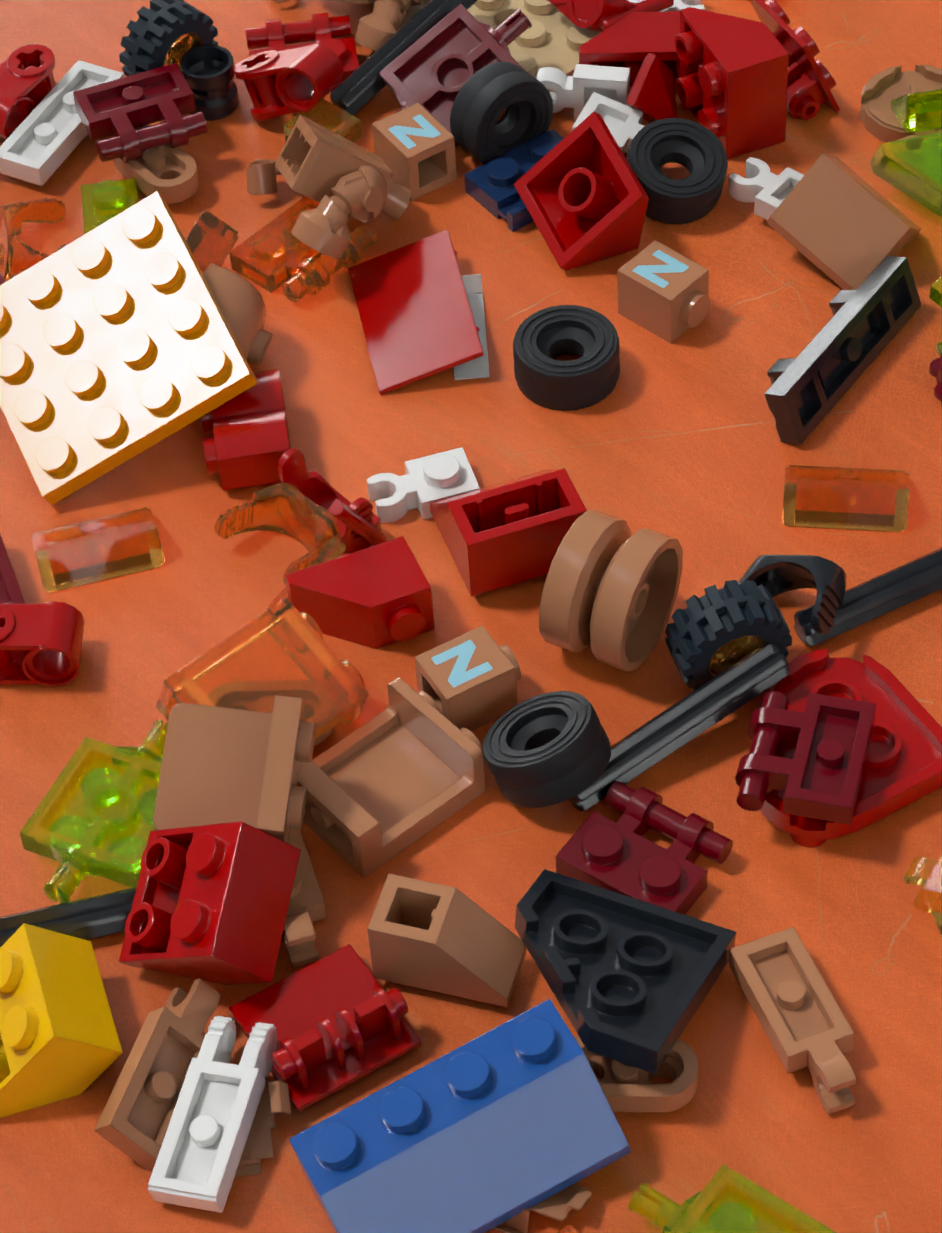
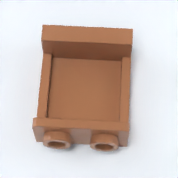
M400 677L387 684L389 705L386 710L311 760V762L300 761L297 787H306L303 822L363 878L486 791L485 758L483 746L478 738L466 728L458 729L442 715L438 705L430 695L424 691L416 692Z

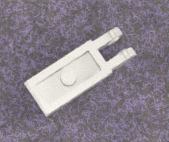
M214 1016V1020H211L198 1057L191 1059L148 1183V1191L154 1201L223 1213L266 1083L264 1078L269 1075L272 1066L270 1054L274 1053L277 1049L278 1032H276L274 1024L255 1023V1027H252V1032L247 1040L240 1063L235 1065L229 1064L231 1052L234 1050L236 1042L235 1020L223 1016Z

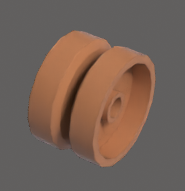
M587 510L575 520L562 539L552 560L543 587L539 609V629L545 642L572 652H583L591 646L592 653L597 661L625 672L637 670L648 659L659 642L674 606L683 569V549L679 540L651 529H639L631 535V530L625 520L596 510Z

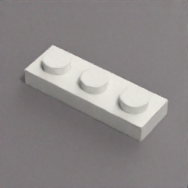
M78 60L0 146V173L43 186L88 135L76 111L73 92L123 78L124 73Z

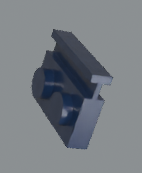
M551 129L502 154L500 157L464 174L465 191L497 219L503 217L508 222V228L512 232L534 222L517 192L514 183L564 138Z

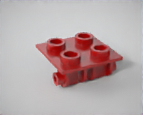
M750 0L760 21L765 23L789 54L787 110L794 118L810 120L817 115L820 106L824 103L835 113L840 111L831 92V89L836 86V82L826 67L819 60L814 59L820 51L807 31L801 26L793 31L788 26L790 24L788 16L775 0H766L765 2L763 0Z
M351 944L229 1007V1012L248 1039L252 1032V1027H255V1023L274 1024V1027H276V1032H278L277 1049L274 1053L270 1054L272 1061L270 1072L277 1081L288 1084L289 1099L298 1112L422 1045L417 1034L403 1017L409 1010L401 992L397 988L385 992Z

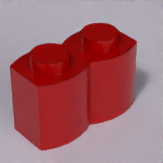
M279 368L253 372L258 384L201 417L203 432L214 433V437L203 438L208 474L220 473L223 491L281 482L278 476L279 472L277 471L278 461L291 447Z

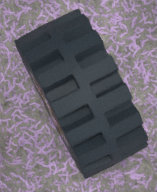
M151 0L150 8L147 9L142 6L137 11L139 16L137 21L131 20L127 26V29L130 30L129 36L122 37L121 46L125 48V51L119 54L120 62L124 64L121 69L126 76L176 63L181 71L180 61L188 50L202 45H218V42L213 40L218 36L217 28L212 25L214 21L183 0Z
M736 580L725 581L724 588L717 589L715 585L704 589L706 595L700 598L693 595L685 601L688 606L685 610L677 609L672 615L674 623L667 624L665 630L668 637L665 638L671 656L689 689L693 688L694 691L766 643H773L784 654L785 658L789 654L786 647L792 645L790 630L773 597L762 584L757 587L756 583L750 580H745L741 586H739Z

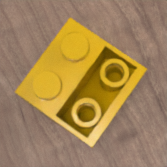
M23 923L0 947V1118L81 1095L123 1053L91 941Z

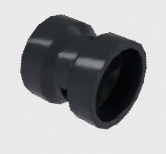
M202 45L188 50L181 58L180 68L194 95L196 111L190 112V114L202 112L205 120L209 121L223 119L231 115L239 104L238 89L236 83L232 80L235 74L232 53L218 45Z

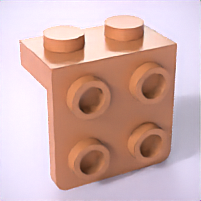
M275 695L272 713L189 703L176 704L169 713L153 815L155 830L243 821L288 843L290 828H302L306 803V787H297L300 761L311 762L315 740L316 722L305 720L303 699Z

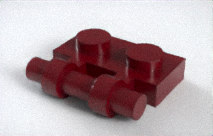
M176 63L73 92L76 111L91 139L95 140L106 136H113L96 141L97 151L102 163L121 157L124 162L142 157V151L169 144L171 148L183 146L189 143V138L208 132L207 123L202 112L182 117L183 114L196 111L193 92ZM160 121L159 124H155V125L148 126V127H145V128H141V129H138V130H135V129H134V128H137V127H141V126H144V125H148V124H151V123H155V122Z
M777 691L767 692L763 696L761 707L752 713L747 731L748 737L752 740L748 754L740 759L735 776L736 783L740 787L736 799L737 804L744 810L758 811L762 809L767 793L774 789L785 791L783 813L851 825L874 727L876 704L809 693L805 713L787 710L789 699L786 695ZM785 743L796 744L793 759L777 757V748Z
M616 781L607 792L605 804L622 812L623 815L617 822H614L593 811L555 856L556 873L685 915L707 888V870L695 865L694 862L702 854L722 864L731 852L733 840L713 830V822L695 813L687 817L663 805L662 796L643 786L635 790ZM649 828H652L675 841L668 849H665L644 838L643 835Z

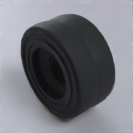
M510 62L489 64L474 73L458 92L450 114L451 133L459 146L479 162L485 164L547 132L553 115L552 97L539 80L531 76L520 66ZM507 108L502 118L496 123L501 113Z
M666 118L654 121L643 127L635 135L628 148L626 158L649 197L645 216L666 224L691 223L706 216L714 208L721 196L727 174L726 152L717 136L699 123L681 118ZM667 163H678L683 165L690 175L681 180L671 179L662 173L660 167Z
M559 305L548 307L532 314L521 323L513 341L514 375L520 391L535 404L553 410H579L599 403L613 391L620 374L619 337L616 329L604 315L583 306ZM563 354L581 356V358L571 361L552 359L554 356Z
M555 691L527 699L504 713L487 732L483 742V753L485 761L495 776L502 794L511 803L525 808H541L566 801L592 785L601 776L610 761L611 746L594 707L584 696L570 691Z

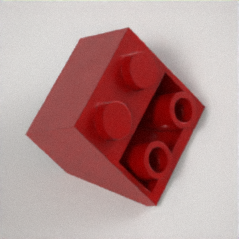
M688 7L680 10V34L675 36V49L680 61V78H676L674 84L680 106L684 110L689 109L699 124L717 136L725 149L727 160L785 142L789 54L763 22Z
M565 468L540 471L430 503L431 514L471 597L548 574L562 539L575 520L587 511Z
M243 821L150 831L147 846L141 856V871L131 912L125 923V938L119 962L132 967L193 979L200 978L203 981L223 985L272 982L301 849Z

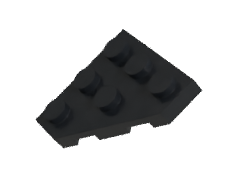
M546 869L542 871L516 905L514 928L587 1051L653 1074L657 1073L729 962V949L735 947L736 931Z

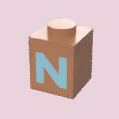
M419 103L372 123L374 152L393 172L392 181L411 190V201L457 180L455 138Z
M653 241L617 270L618 314L667 342L673 343L689 328L698 326L706 317L710 307V299L708 297L709 270L658 241Z
M483 625L415 656L418 691H424L430 695L438 705L442 715L458 729L466 728L473 731L500 718L504 713L517 705L516 681L521 679V671L517 659L507 645L498 646Z

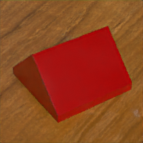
M593 111L514 183L517 192L559 267L566 271L638 249L649 197L601 115Z

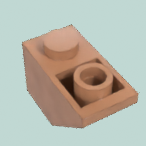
M388 874L367 928L372 970L375 978L503 1007H508L527 952L522 939L457 888L394 874Z

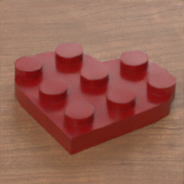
M820 649L800 655L788 663L790 671L788 676L777 682L773 690L787 696L789 699L787 710L805 713L809 693L876 704L874 727L851 825L783 813L785 791L774 789L766 794L760 811L764 817L782 831L790 833L795 843L803 847L812 848L824 844L828 839H835L857 832L942 787V727L890 670L872 657L864 654L863 663L847 657L831 658L829 657V649ZM785 743L778 747L776 756L793 759L796 744Z

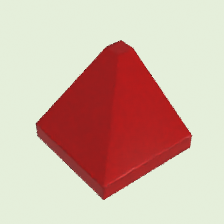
M651 53L646 55L627 97V104L643 112L642 118L651 122L666 118H677L673 71L656 55Z

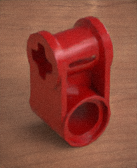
M28 44L19 47L0 65V137L5 140L57 84L52 72L55 67L54 54L47 46Z
M312 44L282 51L268 50L259 52L243 59L233 68L236 78L244 81L253 103L250 112L253 120L264 121L280 115L312 110L339 84L343 76L342 62L334 51L322 44Z
M56 601L41 604H0V685L40 684L55 687L74 681L79 675L85 623L82 613L72 605Z

